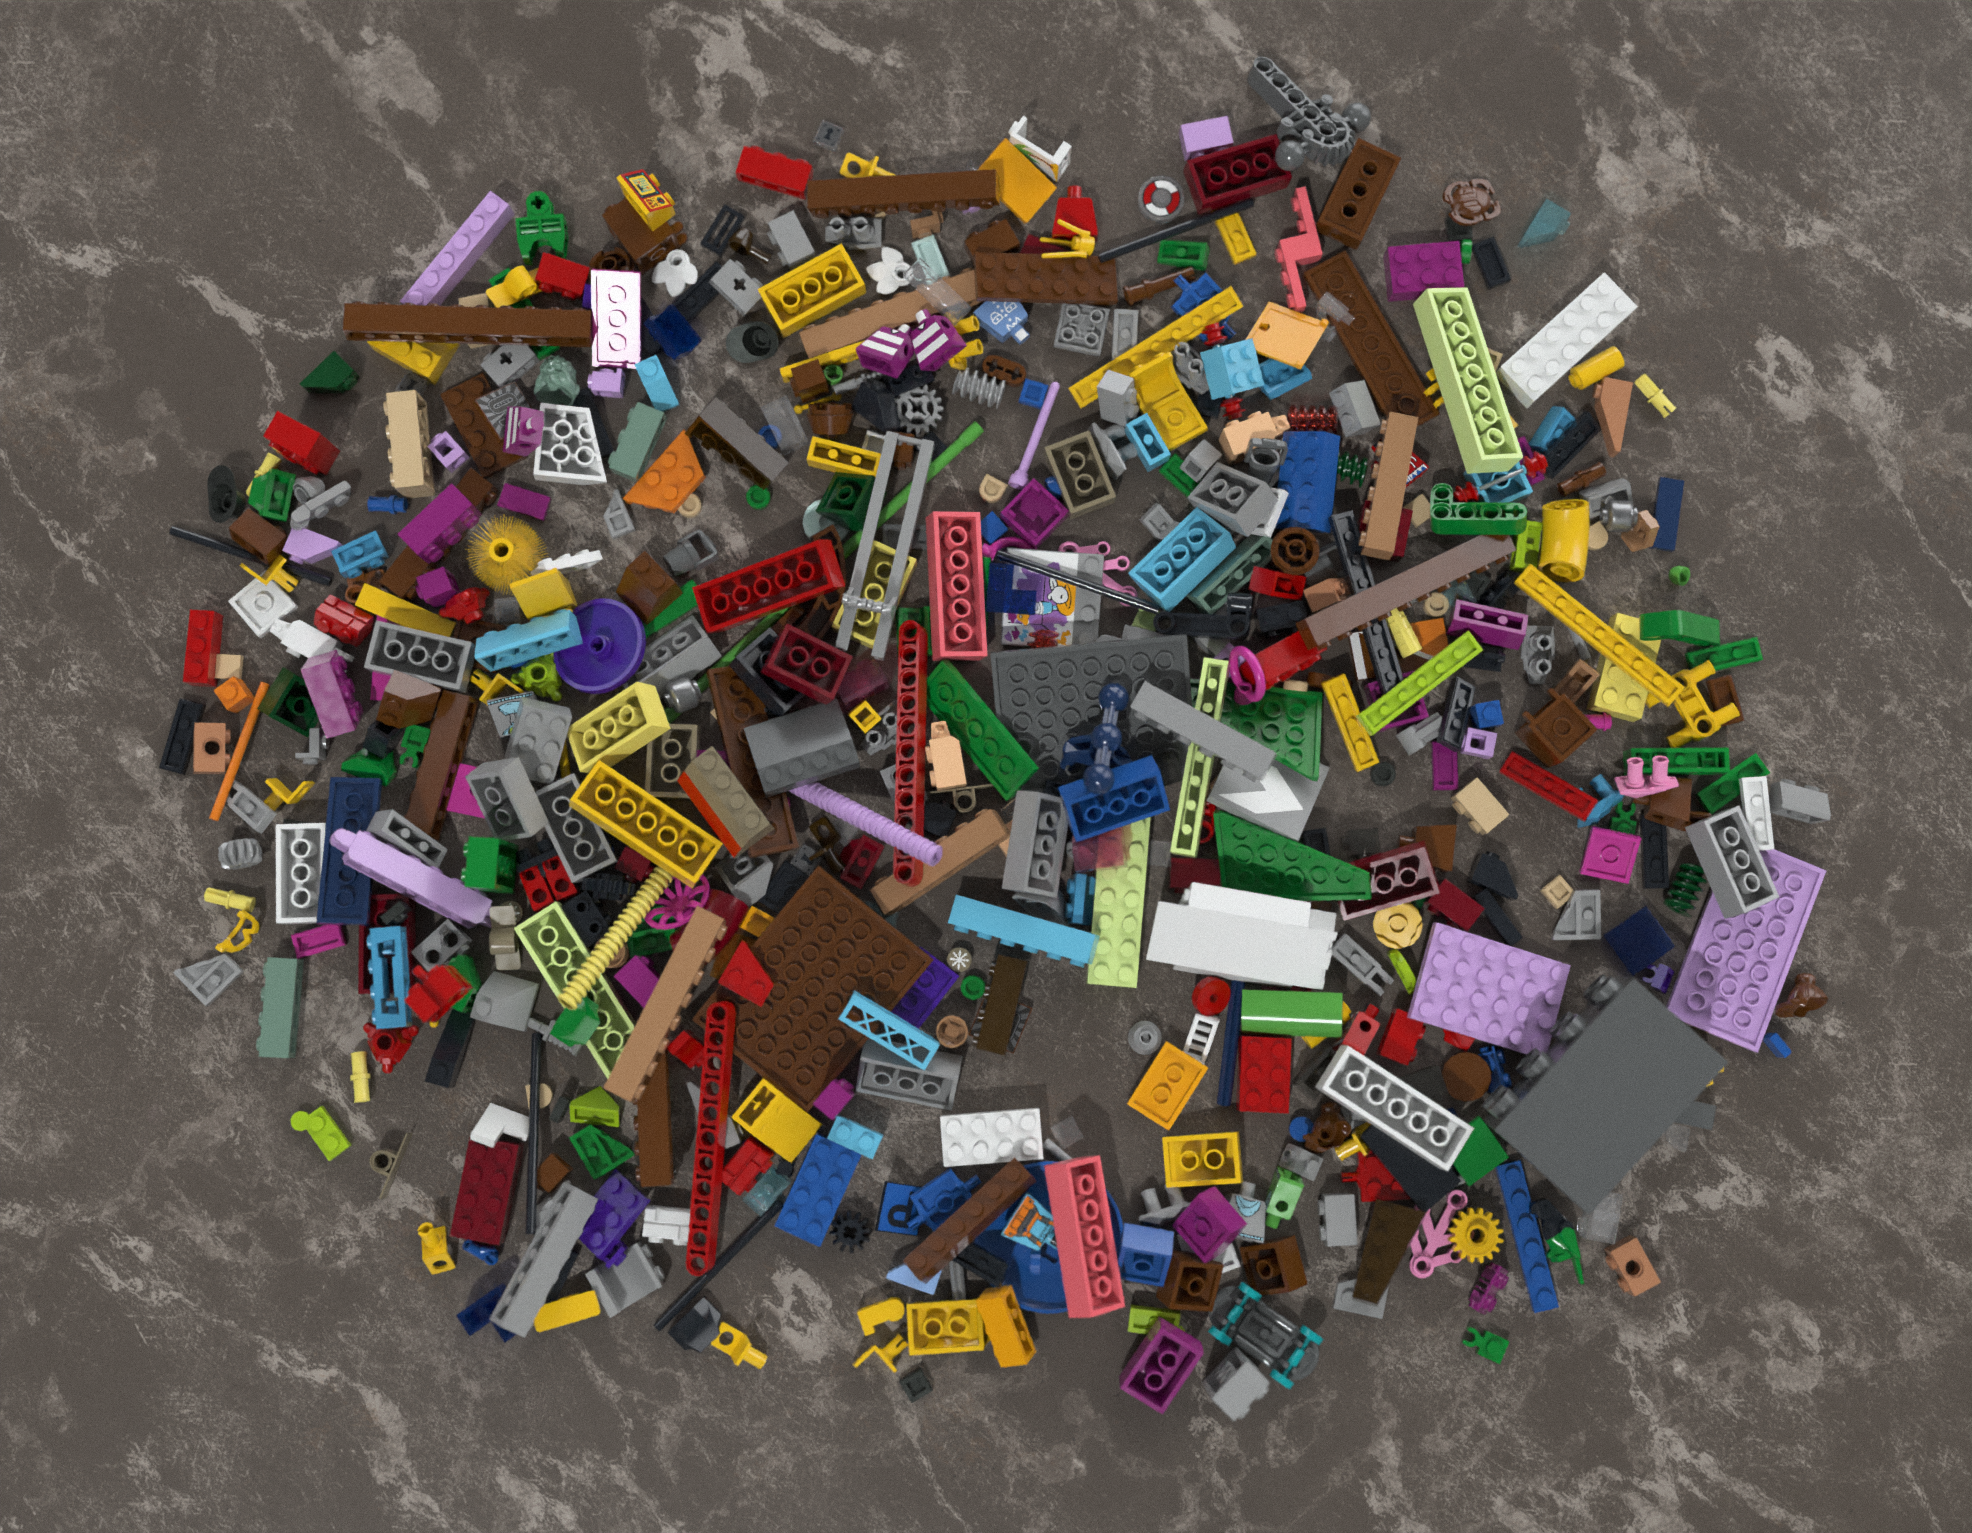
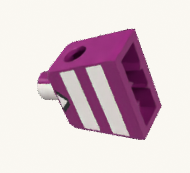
M923 309L916 313L915 317L920 326L910 333V339L919 367L924 371H936L967 345L947 317L931 316L928 309Z
M903 324L898 330L885 326L878 329L856 348L861 366L898 378L914 354V348L910 339L912 329L906 324Z
M508 406L503 452L526 457L537 449L542 442L544 412L526 407Z

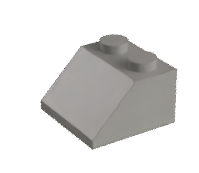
M1781 779V781L1771 784L1769 792L1770 813L1809 824L1829 821L1831 817L1828 795L1819 792L1820 788L1805 785L1804 788L1796 786L1795 781Z

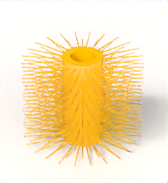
M504 519L503 523H500L499 528L496 527L494 531L490 528L487 529L489 531L487 533L482 529L492 541L488 542L475 534L482 540L480 543L478 540V543L475 545L480 544L476 547L480 549H465L473 551L482 550L478 552L485 551L480 553L482 555L475 556L482 557L478 558L481 560L475 561L478 562L475 565H479L476 567L478 568L476 574L481 573L479 576H483L482 582H488L490 587L493 585L494 588L496 585L495 590L498 586L500 589L501 585L503 588V582H505L504 592L507 586L508 593L509 581L511 583L512 579L513 583L522 578H528L529 576L524 570L529 573L527 570L531 572L532 569L537 568L538 565L536 567L535 565L541 560L538 558H543L537 556L546 555L541 554L543 552H538L542 550L539 548L543 546L536 547L540 545L537 544V539H535L538 535L533 536L536 532L533 533L534 530L531 531L532 528L526 529V525L523 527L524 523L520 527L521 521L519 524L517 521L515 527H512V520L510 526L508 522L505 532H502L504 530Z

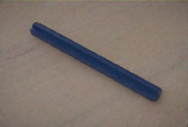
M1231 980L1230 986L1231 994L1228 1003L1217 1104L1221 1106H1230L1232 1099L1242 1014V990L1245 988V982Z

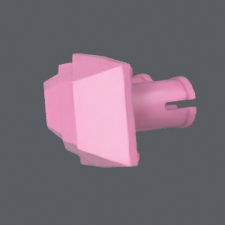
M1655 756L1652 758V775L1643 774V759L1637 757L1629 758L1627 760V776L1614 778L1619 793L1639 798L1679 787L1676 777L1668 776V757Z

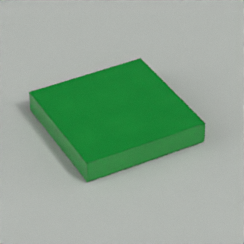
M1477 1116L1468 1123L1474 1129L1452 1164L1467 1186H1471L1509 1158L1480 1116Z

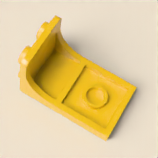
M1163 352L1159 353L1151 359V362L1144 366L1139 364L1130 371L1128 376L1134 378L1135 389L1137 390L1136 401L1142 415L1145 413L1149 415L1169 452L1208 430L1207 425L1177 377L1171 352L1166 354Z

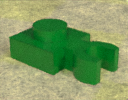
M417 725L406 727L401 747L407 748V750L401 755L400 764L405 765L406 760L412 757V767L416 769L419 767L420 758L418 755L419 752L423 753L424 746L431 734L430 729Z
M1623 801L1615 805V812L1618 816L1610 817L1608 829L1635 835L1637 821L1630 820V816L1635 813L1636 805L1630 804L1629 810L1625 812L1622 809Z
M1467 1326L1466 1330L1473 1333V1339L1471 1341L1461 1339V1342L1468 1347L1478 1346L1475 1351L1476 1354L1500 1364L1510 1341L1487 1330H1484L1483 1335L1480 1336L1476 1329Z

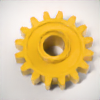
M1471 1207L1467 1208V1213L1458 1211L1459 1217L1457 1219L1451 1218L1454 1224L1452 1227L1447 1228L1451 1232V1236L1447 1240L1454 1243L1451 1247L1452 1251H1460L1458 1257L1461 1259L1467 1255V1261L1470 1263L1474 1262L1475 1257L1479 1263H1483V1256L1490 1260L1493 1259L1491 1252H1499L1500 1250L1496 1244L1503 1243L1504 1241L1498 1238V1234L1504 1232L1503 1229L1496 1228L1500 1221L1498 1219L1491 1220L1493 1213L1489 1211L1483 1215V1209L1479 1207L1476 1213ZM1478 1228L1480 1237L1478 1240L1472 1241L1470 1233L1473 1229Z

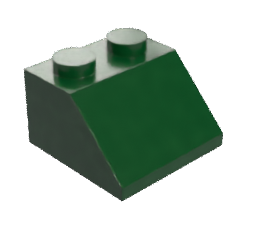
M835 472L816 512L847 530L863 532L875 477Z
M283 667L257 709L308 738L309 729L314 728L319 721L317 712L304 678Z

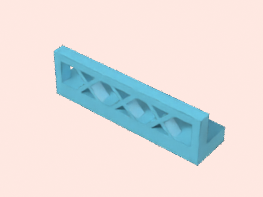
M855 990L839 1017V1020L922 1070L926 1069L940 1046L939 1041ZM853 1005L863 1011L864 1020L854 1022L846 1017ZM866 1013H868V1014H870L871 1016H873V1018H867V1014H866ZM880 1020L884 1023L886 1032L877 1035L872 1033L869 1022ZM866 1023L867 1029L862 1027L860 1024ZM888 1026H890L891 1028H893V1029H895V1030L889 1031V1030H888ZM897 1033L905 1035L907 1045L897 1048L892 1045L890 1035ZM887 1036L888 1042L881 1037ZM909 1038L916 1043L910 1044ZM923 1046L930 1051L924 1061L921 1062L913 1057L911 1048ZM909 1049L910 1055L902 1050Z

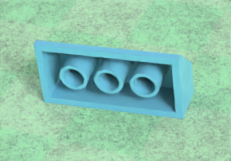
M1196 507L1128 574L1151 601L1160 605L1163 611L1170 612L1236 546L1230 532Z
M562 609L555 611L553 615L545 618H532L529 623L522 625L512 624L506 630L485 633L483 637L476 639L474 655L479 663L492 672L583 644L576 616L570 610Z

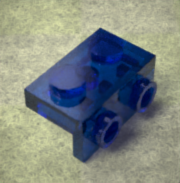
M673 304L669 305L661 314L651 316L643 323L648 328L650 335L657 339L664 348L665 353L673 360L688 356L702 342L700 336Z

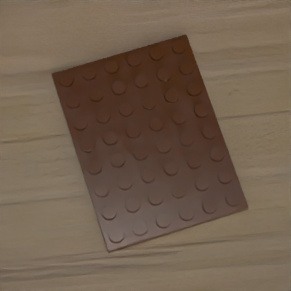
M818 865L750 948L755 958L758 959L762 968L774 983L762 1007L720 984L692 1020L705 1030L709 1006L720 1001L731 1002L736 1008L733 1053L808 1113L817 1098L832 1080L837 1078L869 1039L866 1035L839 1020L854 990L891 1012L931 964L933 958ZM853 1005L846 1017L854 1022L864 1020L863 1011ZM719 1007L717 1011L718 1016L724 1019L725 1010ZM866 1013V1014H867V1018H873V1016H871L870 1014ZM880 1020L869 1022L870 1031L874 1033L882 1022ZM866 1023L860 1024L862 1027L867 1029ZM717 1031L715 1038L722 1044L723 1035Z

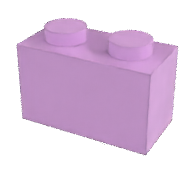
M1228 116L1184 124L1180 127L1179 137L1185 161L1233 146Z

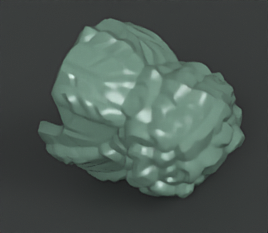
M559 355L544 359V362L540 365V375L536 379L534 395L537 401L546 404L559 405L563 403L565 406L573 405V401H575L576 396L580 392V387L576 384V370L573 368L572 363Z

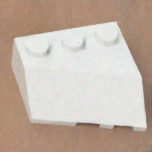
M540 403V411L544 412V427L541 445L536 449L533 473L535 480L578 485L607 483L590 409Z

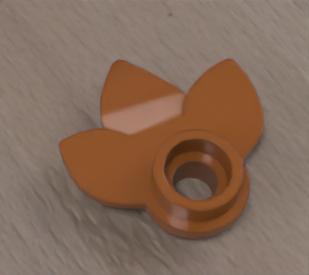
M378 569L366 574L362 571L363 573L356 578L349 579L348 577V588L345 592L346 602L359 608L355 606L357 601L355 597L360 594L364 583L389 593L383 588L384 584L379 581L385 574L384 570Z

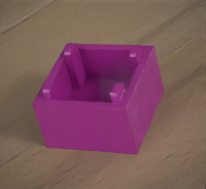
M1033 478L1001 511L1000 519L1019 537L1037 550L1068 517L1069 510Z
M1414 671L1403 673V679L1408 677ZM1377 681L1368 683L1363 687L1369 706L1382 697ZM1423 697L1377 733L1420 722L1428 718L1429 715Z
M635 955L614 977L645 1008L661 975L652 967L654 961L650 957L646 958Z
M1214 1186L1197 1195L1172 1226L1204 1263H1207L1221 1255L1247 1226V1223Z

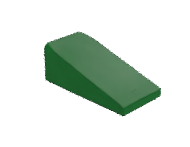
M1163 240L1160 241L1157 263L1182 268L1191 266L1193 270L1206 271L1210 248L1205 242Z

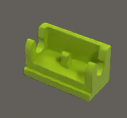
M1527 520L1526 530L1521 534L1513 535V544L1516 551L1511 553L1509 570L1523 572L1530 563L1534 567H1538L1542 523Z

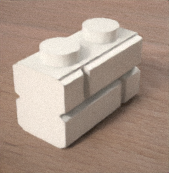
M647 1205L645 1208L643 1237H649L648 1241L654 1243H663L664 1239H672L675 1245H687L690 1209Z

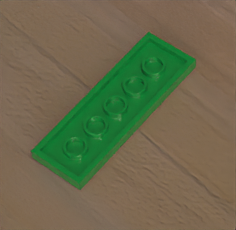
M949 659L942 660L927 678L926 704L940 721H946L950 734L959 740L960 746L1006 801L1011 800L1039 767Z

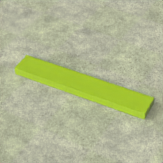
M1470 631L1465 632L1356 716L1370 736L1374 735L1478 655L1483 649Z

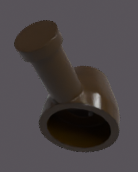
M740 228L730 237L728 246L733 251L741 255L750 254L763 261L766 265L769 263L772 254L766 253L752 245L753 233L746 228Z

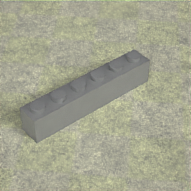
M1144 681L1130 706L1135 711L1133 716L1143 722H1147L1148 719L1155 722L1156 729L1165 734H1168L1169 731L1178 735L1177 740L1187 746H1190L1191 743L1200 747L1198 751L1209 758H1212L1213 755L1222 759L1220 764L1231 770L1237 767L1244 771L1242 776L1253 782L1257 779L1260 781L1264 780L1277 757L1276 752Z
M563 1182L490 1318L492 1322L525 1338L527 1332L532 1328L540 1308L545 1304L552 1285L557 1281L561 1268L570 1257L577 1238L581 1236L586 1221L593 1213L598 1201L597 1198Z

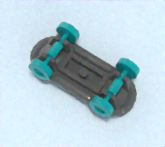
M1242 1281L1238 1287L1228 1286L1218 1290L1213 1311L1208 1312L1212 1323L1208 1332L1227 1346L1231 1342L1238 1345L1272 1369L1269 1375L1289 1390L1294 1385V1382L1291 1380L1303 1379L1313 1372L1319 1360L1318 1345L1324 1340L1321 1336L1305 1325L1299 1328L1260 1300L1262 1295Z

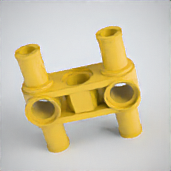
M1709 660L1691 670L1683 669L1671 675L1674 679L1681 678L1685 684L1683 691L1673 701L1685 723V728L1666 737L1671 748H1679L1690 741L1698 742L1720 730L1722 724L1740 716L1733 702L1713 713L1699 692L1697 682L1716 673ZM1648 692L1646 705L1649 708L1661 702ZM1700 720L1708 723L1709 727L1706 733H1701L1697 729V724Z

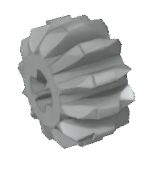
M253 838L223 843L218 848L221 867L227 870L251 867L262 861V848L259 841Z

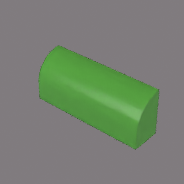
M1242 990V1034L1342 1038V993Z

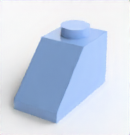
M903 1263L889 1270L886 1278L933 1295L941 1271L925 1284L918 1280L906 1264Z

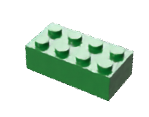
M469 836L468 842L464 844V857H467L466 867H463L461 880L465 882L464 887L484 892L515 894L517 874L515 866L518 863L515 853L519 851V845L500 838Z

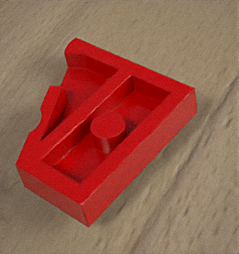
M744 940L739 944L718 981L721 985L762 1007L774 986V983Z

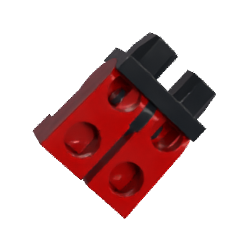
M549 838L536 843L541 853L537 857L533 858L529 848H524L515 853L519 864L515 867L520 875L532 909L536 913L554 902L562 903L581 894L578 885L571 882Z

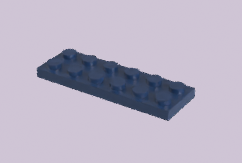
M330 778L316 920L318 924L369 926L373 879L345 865L342 858L344 852L335 846L333 847L329 839L339 828L354 834L359 830L362 832L367 830L373 816L380 810L382 780L380 778Z

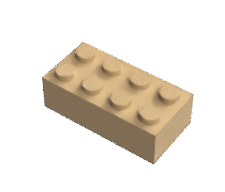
M416 390L386 393L387 401H384L383 406L385 415L388 416L389 425H386V435L391 442V448H388L389 462L393 464V472H390L391 485L407 499L435 496L431 450L427 447L430 445L427 402Z

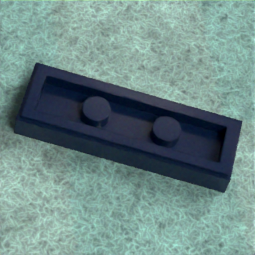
M1666 477L1658 478L1653 518L1657 520L1660 527L1653 546L1649 547L1651 549L1675 551L1684 480Z

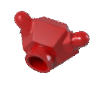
M478 587L468 588L446 602V607L439 610V615L441 618L454 617L457 620L464 619L467 625L474 623L484 617L482 609L485 607V600L490 592L485 587L481 589Z
M367 1022L363 1026L364 1032L368 1034L367 1037L369 1039L367 1042L376 1061L382 1064V1070L386 1074H390L394 1069V1064L396 1065V1063L402 1060L412 1045V1037L419 1033V1028L416 1025L376 1029V1024Z

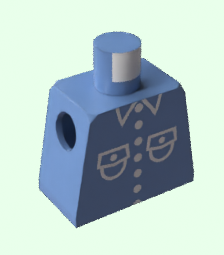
M986 301L973 312V315L978 318L980 326L1002 343L1012 336L1021 345L1030 337V334L1023 328V325L1028 321V315L1020 302Z

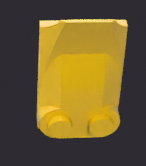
M977 1299L906 1303L909 1355L984 1350L990 1341V1337L986 1333L984 1321L978 1312Z

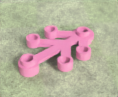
M1068 541L1062 543L1058 551L1066 552L1071 550L1075 553L1103 554L1106 557L1110 552V545L1107 542H1099L1097 545L1079 547L1076 543ZM1100 546H1105L1107 548V552L1100 553L1098 548ZM1119 556L1117 559L1105 560L1103 571L1114 569L1121 572L1126 571L1130 564L1129 559L1125 556ZM1124 560L1127 565L1121 568L1118 566V561ZM1103 573L1102 585L1137 597L1135 588L1132 586L1122 587ZM1119 602L1123 606H1130L1122 602Z
M1453 1189L1447 1193V1206L1435 1229L1429 1214L1430 1209L1426 1212L1422 1226L1427 1244L1422 1251L1417 1237L1419 1229L1410 1244L1413 1257L1409 1261V1269L1414 1276L1427 1278L1433 1273L1434 1267L1450 1262L1459 1263L1462 1260L1459 1257L1455 1260L1451 1259V1253L1453 1252L1451 1248L1448 1249L1446 1254L1432 1256L1438 1247L1453 1243L1447 1240L1451 1233H1444L1456 1210H1461L1467 1205L1468 1199L1463 1191ZM1455 1194H1457L1460 1198L1459 1202L1456 1204H1454L1451 1200L1452 1196ZM1474 1230L1470 1233L1471 1240L1474 1237ZM1419 1261L1425 1262V1268L1422 1270L1417 1268Z

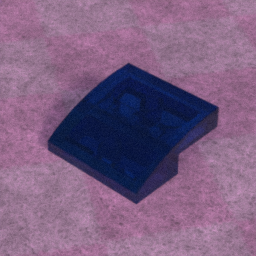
M1647 906L1633 913L1625 921L1604 934L1606 940L1633 976L1675 947Z

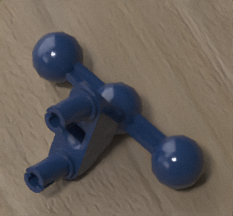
M1116 683L1104 686L1098 694L1099 705L1104 711L1102 723L1097 725L1090 735L1069 739L1062 748L1063 757L1060 760V767L1065 770L1067 765H1069L1067 771H1072L1076 762L1088 765L1089 767L1083 774V782L1086 789L1095 795H1103L1113 788L1115 777L1111 769L1132 762L1128 752L1121 746L1122 735L1116 726L1118 713L1127 708L1129 695L1123 686Z

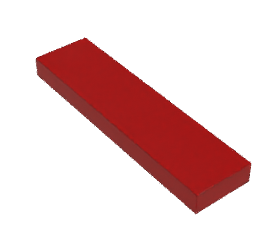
M1514 751L1511 752L1499 770L1500 774L1583 822L1587 820L1598 803L1596 798Z

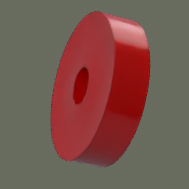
M1206 977L1194 988L1192 1004L1196 1010L1205 1016L1217 1015L1225 1009L1230 1000V988L1219 977Z

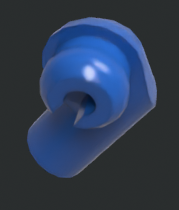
M466 1239L462 1248L480 1260L485 1261L486 1264L494 1265L498 1262L499 1252L495 1247L482 1245L473 1240Z

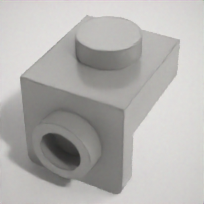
M1155 503L1139 519L1158 541H1162L1180 524L1174 521L1158 503Z
M310 728L309 753H295V758L303 760V764L315 765L318 764V760H326V749L329 748L330 740L329 738L326 739L324 731L320 728Z
M1288 1143L1282 1153L1279 1166L1314 1181L1323 1158Z

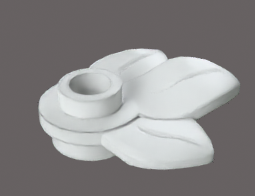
M889 247L882 248L883 261L874 263L866 268L869 276L879 282L876 291L882 294L893 293L899 286L908 285L914 276L912 267L904 262L902 254ZM899 272L906 273L904 278H899L897 275Z
M673 250L668 254L666 261L658 263L655 267L652 282H666L669 294L672 297H676L683 292L686 283L696 284L698 272L696 267L690 263V258L685 251ZM682 259V262L676 266V262Z

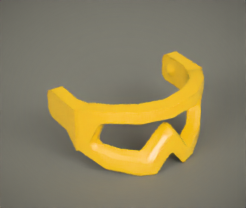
M246 910L238 911L237 916L240 917L237 926L222 943L216 945L215 949L219 952L227 951L233 953L240 951L252 942L251 934L258 933L259 923ZM245 920H250L252 922V929H243L244 941L234 946L231 940L240 931Z

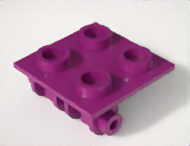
M1493 1262L1489 1266L1486 1265L1481 1276L1491 1282L1488 1283L1479 1278V1281L1488 1285V1288L1485 1290L1476 1285V1288L1485 1293L1482 1294L1474 1289L1468 1299L1470 1301L1468 1306L1486 1315L1487 1311L1491 1313L1497 1303L1495 1298L1499 1289L1503 1290L1509 1280V1277L1506 1276L1508 1271Z

